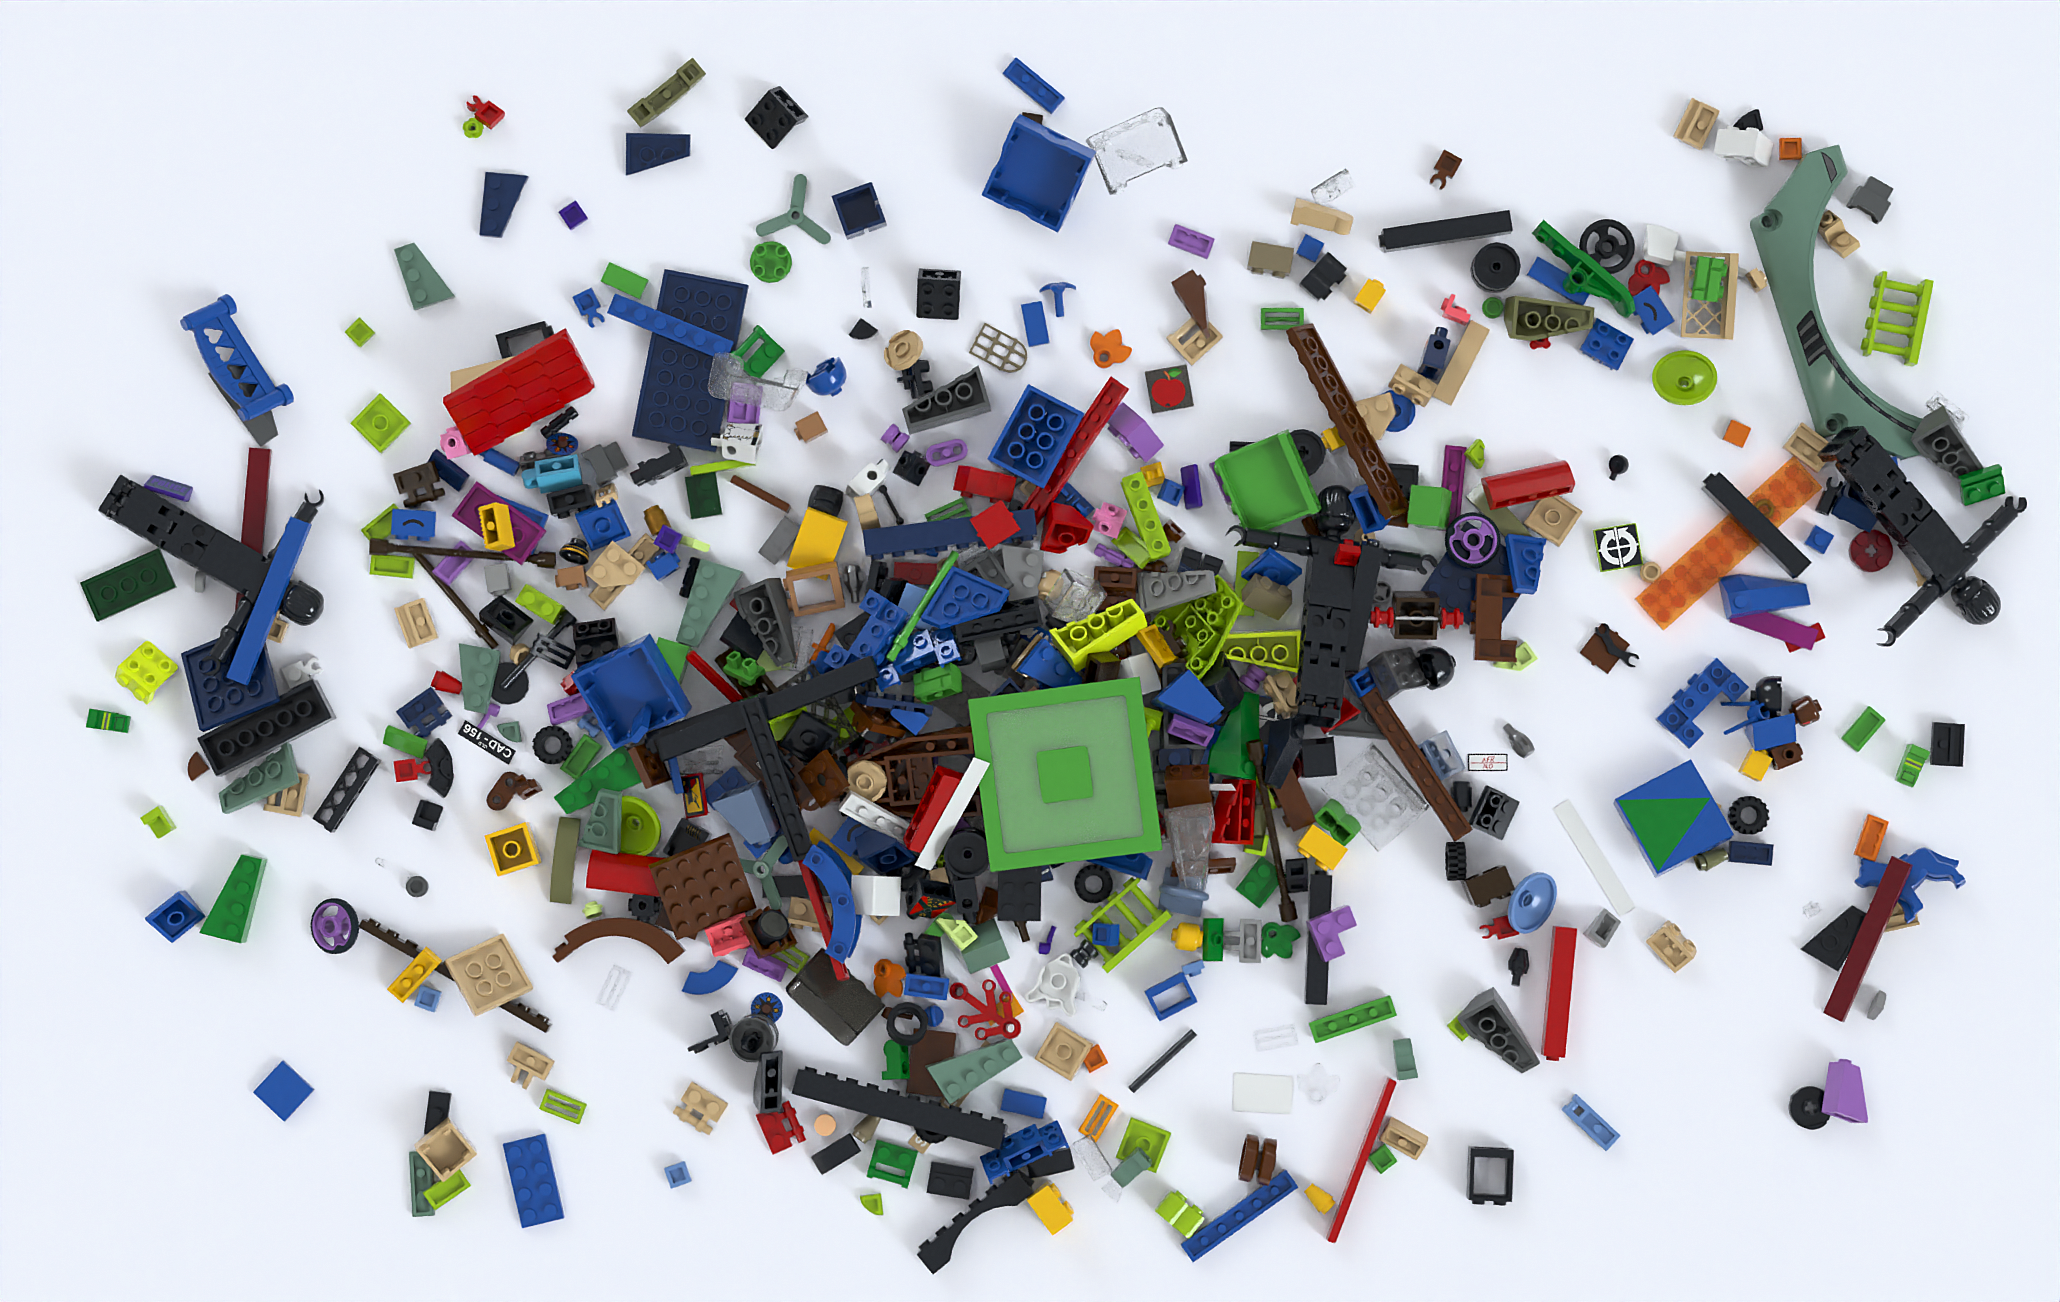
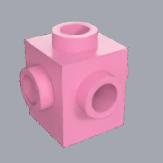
M457 426L447 428V433L440 435V446L446 453L447 460L472 453Z
M1103 502L1101 509L1096 508L1092 520L1096 521L1093 530L1117 539L1127 510Z

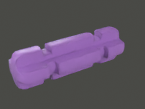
M1098 543L1094 550L1096 556L1100 558L1103 556L1105 560L1117 566L1122 565L1123 568H1133L1135 563L1128 557L1125 558V555L1111 548L1108 550L1106 549L1107 546Z

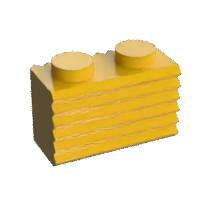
M496 502L479 507V515H481L479 518L481 519L480 523H482L481 531H483L485 548L503 551L515 547L508 505Z

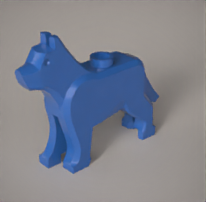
M1919 848L1909 856L1906 853L1899 857V859L1913 865L1897 901L1904 912V921L1907 924L1915 919V915L1923 909V903L1914 891L1926 879L1935 882L1950 881L1956 889L1965 885L1966 880L1964 876L1956 870L1959 860L1942 856L1928 848ZM1862 858L1860 860L1862 866L1859 869V877L1854 883L1861 888L1869 886L1878 887L1888 864Z

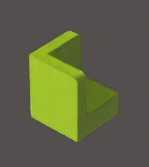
M157 806L140 817L143 824L149 825L158 839L177 828L163 806Z
M1265 835L1264 838H1254L1253 845H1244L1243 852L1265 856L1269 835Z

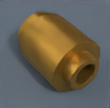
M659 505L652 506L643 511L645 515L643 518L652 536L658 535L664 524L671 527L663 508L660 509Z

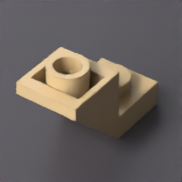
M1830 210L1822 215L1818 232L1834 252L1844 259L1861 247L1859 240L1845 230L1841 218Z

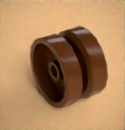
M1246 1134L1239 1164L1238 1180L1250 1182L1256 1170L1257 1184L1269 1186L1276 1162L1277 1139L1266 1137L1262 1141L1259 1150V1137Z

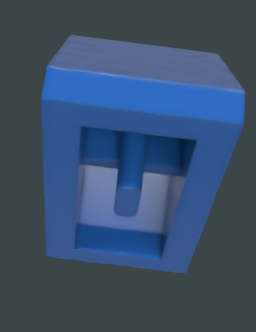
M1368 666L1358 670V673L1354 672L1345 677L1354 697L1357 698L1362 697L1376 687Z

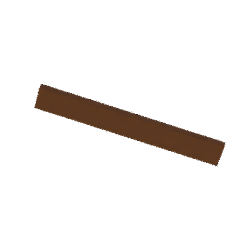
M1377 686L1360 697V701L1452 840L1456 842L1473 830L1389 702L1383 701Z

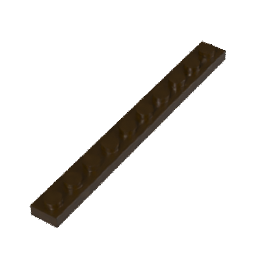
M369 918V920L362 919L359 924L360 929L414 959L422 951L417 948L418 944L410 939L404 941L399 938L400 934L390 928L388 930L381 928V923L373 918ZM445 960L434 969L454 981L445 965ZM509 1001L498 1006L544 1033L549 1032L553 1025L548 1022L549 1018L541 1013L535 1015L530 1012L531 1008L521 1002L516 1004Z

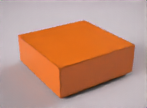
M1802 138L1779 139V160L1802 159Z
M1730 420L1722 440L1743 448L1751 428L1735 420Z
M1099 1044L1092 1046L1083 1061L1089 1073L1108 1064Z

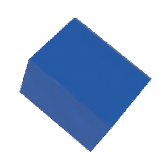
M1794 713L1752 723L1744 730L1754 751L1797 741Z
M184 890L175 893L145 917V920L168 941L173 943L206 916L188 892Z

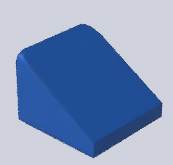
M1093 923L1092 944L1118 946L1120 925Z

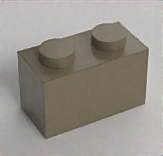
M1252 241L1247 269L1256 275H1263L1265 272L1271 273L1274 278L1284 279L1285 276L1289 277L1294 248Z
M1255 573L1242 589V601L1244 605L1279 621L1292 605V590L1285 585L1271 581L1268 577Z

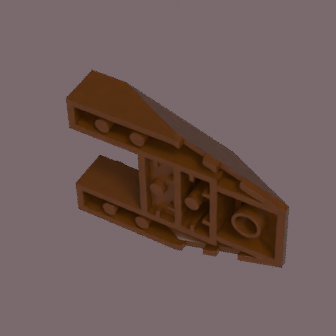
M953 727L906 737L847 762V770L852 764L862 760L873 761L880 765L886 774L887 785L882 796L873 803L896 816L902 815L913 818L935 772L933 757L974 754L972 727ZM976 788L961 817L982 816L980 788Z

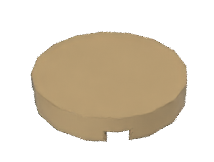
M910 330L896 333L889 340L888 348L885 347L884 360L894 370H905L911 367L922 353L923 341L916 332Z
M862 760L855 762L848 768V782L850 786L848 787L849 790L846 791L847 794L851 790L871 802H875L882 796L886 789L887 778L880 765L873 761Z

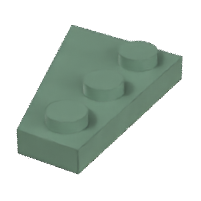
M414 242L394 249L414 310L455 297Z
M459 643L464 709L487 714L501 651Z
M604 788L598 791L591 810V816L584 828L585 832L578 846L618 854L621 851L622 792Z

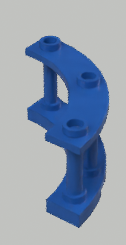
M820 840L817 846L815 844L812 845L802 863L819 877L832 903L833 931L825 953L844 963L847 957L851 958L857 946L863 915L855 913V904L851 892L853 875L851 870L830 845Z

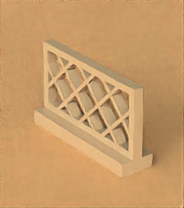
M1686 251L1680 337L1733 340L1739 253ZM1690 256L1725 257L1724 264H1727L1726 277L1721 278L1724 292L1722 300L1718 298L1722 306L1721 310L1715 315L1707 307L1711 301H1707L1704 304L1701 300H1698L1702 307L1694 314L1687 308V302L1691 300V296L1688 298V290L1692 293L1688 286L1689 280L1695 274V270L1690 266ZM1691 269L1693 274L1689 277V270ZM1703 308L1712 316L1704 325L1695 317ZM1688 312L1691 316L1686 320ZM1719 314H1721V321L1717 319ZM1692 318L1701 327L1695 333H1685L1686 323ZM1715 319L1720 325V334H1710L1705 327ZM1703 329L1707 334L1698 333Z

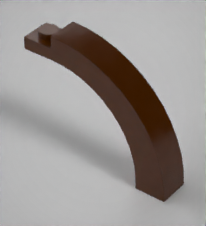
M615 917L592 921L570 931L564 936L569 943L566 945L563 942L554 949L556 953L552 957L559 963L583 944L608 936H621L640 941L655 950L667 964L673 962L687 950L671 934L654 924L633 918Z

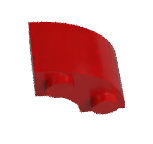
M958 465L953 490L961 492V497L973 499L974 495L990 499L989 502L993 504L1001 499L1003 502H1011L1017 478L972 466Z

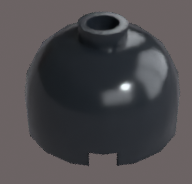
M1432 646L1417 652L1420 653V656L1416 659L1429 684L1426 686L1428 689L1435 690L1441 688L1452 680L1456 661L1445 649Z
M1782 676L1764 677L1756 683L1755 690L1750 691V702L1758 700L1759 704L1764 703L1765 706L1760 707V712L1769 711V718L1781 716V713H1777V711L1781 712L1782 687L1781 683H1777V681L1782 682Z

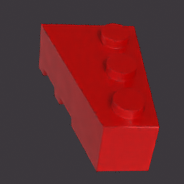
M1223 779L1221 784H1232L1236 791H1219L1214 806V815L1211 816L1204 843L1253 845L1256 780Z

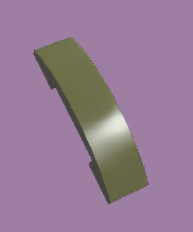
M693 57L677 69V73L645 99H640L627 110V113L640 128L674 105L706 75L705 71Z
M1482 483L1465 496L1479 512L1489 517L1496 524L1504 538L1507 534L1533 537L1507 507L1490 510Z
M559 817L552 864L550 902L572 904L577 844L581 828V819Z

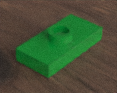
M1203 918L1202 961H1223L1224 918Z

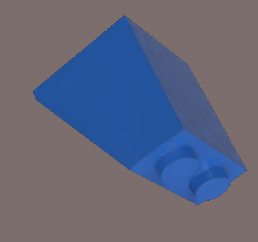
M1190 670L1179 674L1150 701L1156 707L1203 725L1206 723L1210 725L1216 722L1222 716L1220 712L1224 709Z

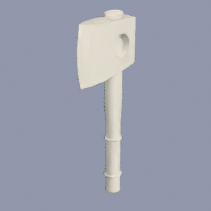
M1646 224L1645 240L1642 245L1644 260L1669 266L1673 260L1685 263L1686 252L1676 250L1679 233L1662 226ZM1690 256V264L1696 265L1697 256ZM1738 267V276L1745 277L1746 269Z

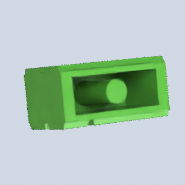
M1697 256L1691 299L1718 302V298L1722 299L1724 286L1720 285L1721 278L1726 277L1727 264H1724V259Z
M949 662L944 664L945 667L943 668L940 665L933 669L924 668L920 673L914 674L915 697L923 703H928L962 692L960 668Z

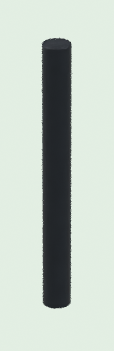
M1192 1029L1187 1032L1128 1088L1135 1093L1192 1041L1197 1034Z

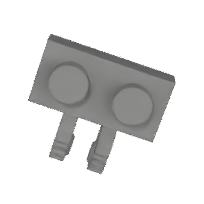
M1240 919V931H1223V936L1240 937L1239 945H1223L1224 950H1239V963H1261L1262 920Z

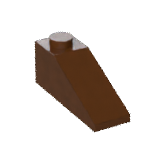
M1192 269L1172 281L1171 284L1181 303L1205 338L1208 339L1210 337L1207 294L1204 288L1207 284L1202 275H1197Z

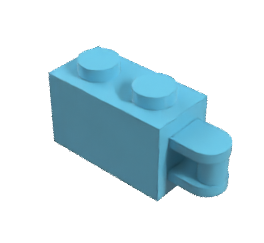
M577 454L534 461L535 468L524 470L521 474L525 488L533 489L539 487L541 494L583 485L582 471Z

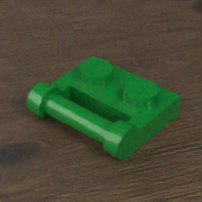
M756 325L753 328V333L736 351H732L728 356L756 383L785 350L761 326ZM760 338L764 343L745 362L742 356Z
M877 1139L866 1177L871 1179L875 1177L902 1185V1188L908 1189L918 1151ZM880 1163L905 1170V1176L875 1169L876 1164Z

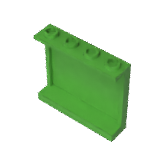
M1289 429L1224 454L1214 461V470L1218 477L1221 476L1224 483L1222 484L1223 491L1226 496H1230L1232 501L1231 509L1235 516L1238 515L1241 522L1239 526H1242L1244 529L1249 527L1269 530L1304 515L1315 514L1321 509V504Z

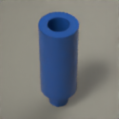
M493 448L478 454L484 457V462L515 477L521 466L518 461Z

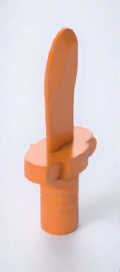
M830 623L819 644L813 642L812 647L815 648V651L808 661L809 664L811 660L816 661L818 652L821 650L829 653L826 646L834 635V623Z

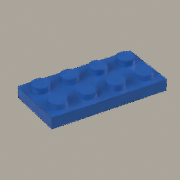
M546 1133L503 1143L521 1227L526 1228L564 1219L565 1215Z

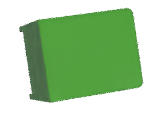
M1411 485L1408 524L1418 528L1447 530L1452 491L1443 487Z
M658 637L656 645L681 685L689 663L686 656L693 648Z

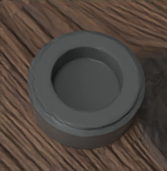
M413 876L406 883V890L412 897L424 896L429 888L427 880L422 876Z

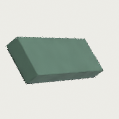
M410 1151L412 1217L434 1216L435 1210L422 1193L433 1185V1170L417 1151Z

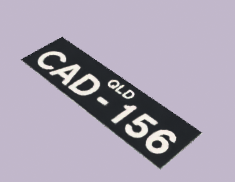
M466 720L458 732L460 736L508 765L516 753V750Z

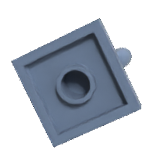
M1166 867L1163 883L1158 888L1161 892L1158 909L1166 910L1168 908L1170 912L1200 917L1203 901L1209 899V894L1205 892L1208 875L1170 877V867Z

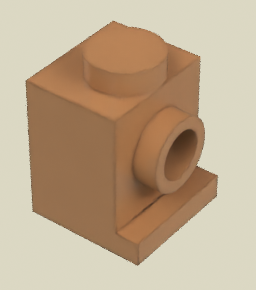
M580 565L557 569L558 575H555L557 588L566 587V591L579 589L578 585H582L583 588H589L585 566Z

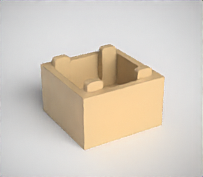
M449 1117L414 1144L416 1151L442 1182L446 1181L477 1155L476 1149Z

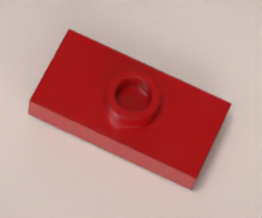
M894 562V578H903L909 584L931 585L937 576V563Z

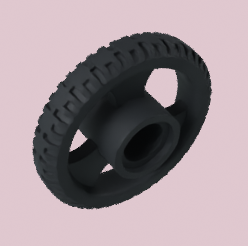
M1603 219L1592 223L1585 229L1580 238L1579 249L1587 253L1599 265L1601 259H1609L1614 254L1621 256L1623 260L1619 264L1611 267L1602 266L1610 274H1614L1623 270L1631 262L1635 251V243L1632 233L1625 225L1616 220ZM1609 227L1622 233L1626 240L1625 245H1619V241L1615 236L1608 235ZM1592 232H1595L1599 236V240L1595 244V253L1588 254L1587 241ZM1602 243H1610L1612 246V251H1604L1602 248Z

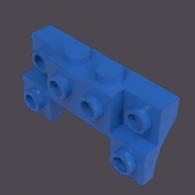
M869 589L858 607L870 614V618L848 651L834 644L823 662L837 669L862 658L873 656L876 666L880 665L888 649L894 645V639L910 617V614Z
M951 627L937 629L930 633L927 629L915 632L908 637L907 645L904 649L900 650L894 662L886 659L893 647L891 646L886 652L883 662L877 666L880 677L876 678L880 691L884 692V689L895 684L901 685L899 675L901 676L935 661H939L941 668L945 667L944 664L958 659V661H961L962 659Z
M1714 658L1698 675L1694 673L1687 680L1689 685L1684 690L1681 688L1677 690L1671 697L1674 700L1655 718L1663 728L1675 736L1688 749L1704 734L1692 721L1720 692L1732 703H1735L1749 688L1746 683L1734 672H1731L1718 658Z
M732 766L718 780L705 789L707 803L715 811L716 809L712 803L722 793L748 785V781ZM777 814L776 817L781 828L775 833L776 836L770 838L771 841L762 845H758V842L750 844L747 840L743 842L756 859L772 846L779 835L784 834Z
M1058 1120L1039 1129L1036 1124H1033L1005 1137L1002 1150H992L980 1156V1160L990 1184H993V1179L1004 1174L1008 1177L1010 1176L1009 1172H1013L1048 1154L1052 1156V1151L1063 1146L1069 1148V1145Z

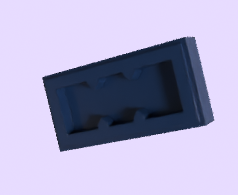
M438 449L433 451L428 462L434 461L439 477L456 491L460 492L470 475L452 460H447V456Z
M1729 840L1728 862L1772 866L1774 844Z

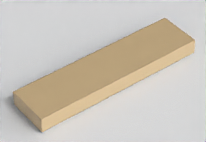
M1473 320L1469 322L1432 397L1450 406L1452 405L1490 329Z
M645 533L627 553L643 566H646V562L651 560L661 548L653 544L655 540ZM597 585L588 596L605 611L628 585L605 588Z

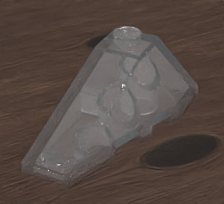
M1212 803L1164 809L1167 833L1180 886L1184 889L1205 892L1209 853L1212 847L1211 840L1215 828Z

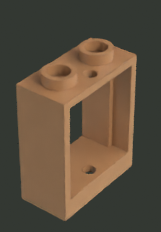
M837 561L786 571L783 585L785 591L790 593V598L787 599L789 611L794 612L795 617L845 608V599ZM830 574L835 600L799 607L793 581Z

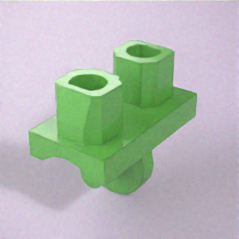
M733 651L726 657L727 664L723 667L724 673L738 679V683L744 687L752 686L759 676L766 673L765 668L757 665L756 660L752 658L744 659L737 651Z

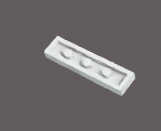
M849 791L838 806L839 811L871 829L897 839L907 847L902 839L910 825L909 822L857 793Z

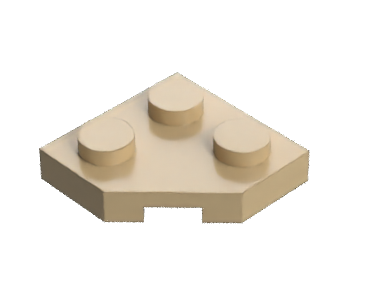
M1391 392L1355 402L1357 410L1361 417L1364 418L1366 426L1375 441L1382 439L1388 425L1396 415Z
M611 541L585 574L602 588L633 585L646 567L614 541Z

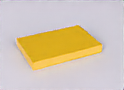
M808 507L787 567L798 569L833 562L848 521ZM829 574L817 576L816 578L827 581Z

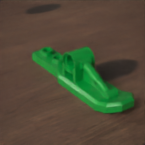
M1543 219L1532 234L1540 243L1545 244L1556 257L1561 258L1572 269L1563 280L1564 290L1570 294L1586 292L1599 298H1605L1614 306L1619 315L1628 318L1635 311L1634 299L1628 289L1587 253L1575 247Z

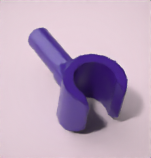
M1051 926L1046 943L1039 942V954L1047 955L1050 953L1052 938L1057 927Z

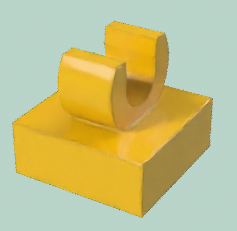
M1161 461L1140 467L1148 488L1163 484L1165 475Z

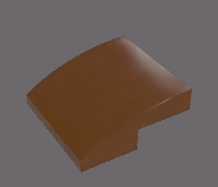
M1095 566L1092 585V612H1105L1106 608L1129 599H1133L1136 603L1137 568Z

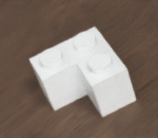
M1727 126L1726 129H1718L1713 154L1720 159L1741 160L1748 166L1769 167L1773 142L1767 138V135L1761 134L1759 129L1746 128V130H1739L1737 127Z

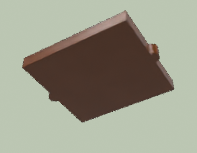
M1602 623L1598 627L1601 634L1605 633V627ZM1610 629L1609 635L1614 645L1618 649L1626 651L1630 644L1621 638L1617 631L1614 632ZM1595 632L1579 652L1591 662L1592 666L1596 665L1606 674L1611 671L1619 660L1618 657L1607 652L1602 638L1597 636Z

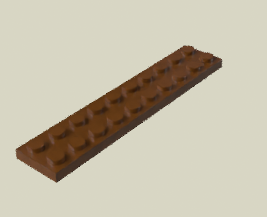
M1314 324L1291 327L1286 331L1289 343L1295 348L1299 362L1305 367L1310 382L1314 384L1320 401L1324 403L1328 411L1329 418L1338 429L1339 437L1346 444L1348 454L1355 461L1359 475L1365 480L1370 495L1378 505L1380 514L1384 516L1385 520L1407 514L1409 503L1373 435L1370 434L1364 418L1361 417L1357 410V405Z

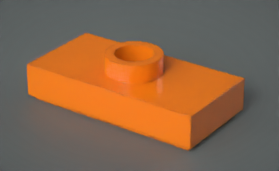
M1867 814L1853 855L1875 862L1889 821Z

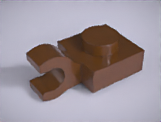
M1171 519L1163 526L1168 542L1174 541L1177 543L1186 534Z
M524 774L515 778L520 785L515 790L523 800L543 791L540 783L535 779H526Z

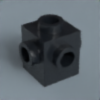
M904 450L892 473L919 487L931 464L924 460L925 456L915 450L913 453Z
M632 894V898L628 900V911H632V916H637V920L650 921V917L656 916V912H659L660 900L656 899L657 896ZM641 901H644L647 905L644 910L639 908Z

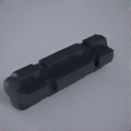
M570 406L565 410L564 414L561 413L549 422L550 425L544 426L540 432L544 438L548 439L554 432L557 433L570 423L569 420H574L579 414L573 406Z
M691 557L688 565L690 566L686 570L682 582L683 587L680 588L679 592L681 597L689 599L701 560L699 558Z

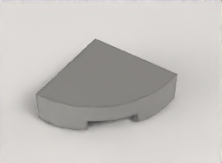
M1878 991L1869 1008L1867 1018L1874 1021L1882 1012L1887 996L1885 992Z

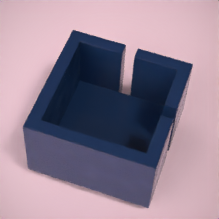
M872 182L831 196L847 240L865 234L864 229L868 228V231L871 232L887 226Z

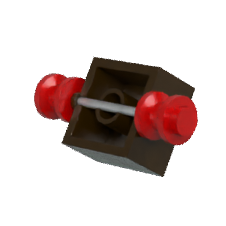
M1393 591L1392 607H1388L1387 611H1380L1379 607H1374V611L1370 613L1369 620L1370 624L1374 625V628H1378L1380 624H1386L1390 628V633L1394 639L1437 640L1438 623L1440 629H1445L1446 625H1453L1454 629L1458 630L1459 626L1463 625L1464 616L1459 608H1454L1453 612H1446L1445 608H1441L1439 613L1440 598L1435 591Z

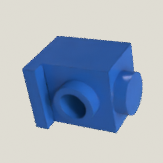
M664 551L654 558L655 562L652 563L650 560L646 562L659 582L681 568L678 564L681 560L676 552L674 554H666Z

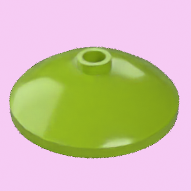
M1688 350L1675 351L1665 355L1657 362L1652 373V384L1657 394L1667 402L1676 405H1693L1704 401L1713 393L1717 385V371L1710 359L1698 352Z
M622 796L621 851L619 853L645 856L652 852L660 841V820L653 808L645 801L633 796Z

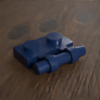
M431 686L396 711L408 729L415 725L418 727L419 730L413 735L421 738H427L431 735V731L438 726L445 725L447 720L453 716L448 709L442 714L439 712L438 708L444 705V703ZM432 713L435 719L425 725L422 720Z

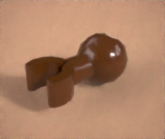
M1157 560L1154 563H1147L1143 569H1138L1137 573H1143L1144 571L1167 573L1168 566L1164 561ZM1162 567H1166L1165 572L1161 571Z

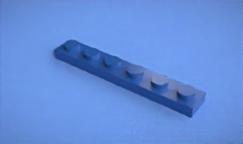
M616 293L607 311L609 315L724 362H727L728 355L731 353L734 342Z
M1284 1169L1270 1180L1269 1186L1262 1185L1180 1245L1191 1261L1195 1262L1298 1188L1297 1184L1288 1171Z

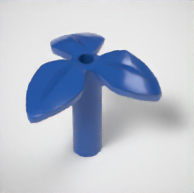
M1068 282L1049 283L1039 290L1041 293L1051 289L1054 293L1056 317H1064L1063 292L1065 288L1076 290L1075 285Z

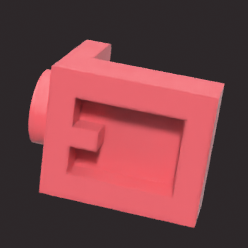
M1451 294L1449 299L1445 297L1440 308L1443 310L1442 317L1466 326L1471 315L1462 307H1451L1456 295Z

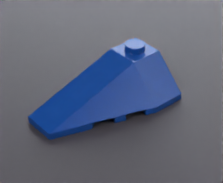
M1744 574L1718 577L1726 620L1811 605L1807 585L1804 583Z

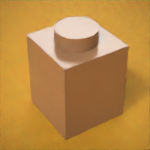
M818 411L795 422L797 428L793 429L799 441L803 439L805 443L828 433Z

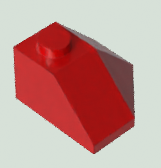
M1051 502L1044 517L1039 550L1061 554L1068 551L1067 548L1075 544L1083 545L1087 543L1094 525L1072 506Z

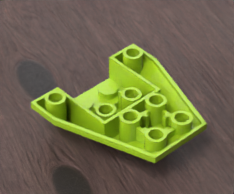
M1220 575L1214 576L1216 593L1163 609L1150 622L1151 625L1155 624L1157 627H1163L1165 631H1168L1170 628L1168 620L1176 624L1175 635L1181 636L1187 644L1185 648L1189 653L1184 657L1188 661L1185 666L1198 680L1214 664L1244 604Z

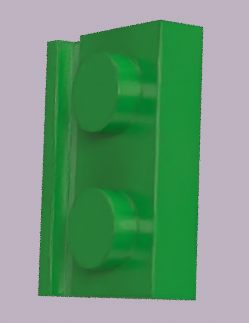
M2000 464L1958 476L1960 480L1961 501L1964 506L2006 493Z
M1261 856L1235 890L1260 909L1278 887L1275 866Z

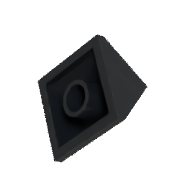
M498 596L479 612V620L512 646L517 643L534 622L531 617L503 596Z

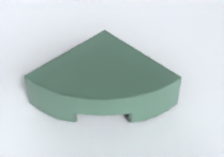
M519 721L497 725L499 733L504 738L512 742H522Z

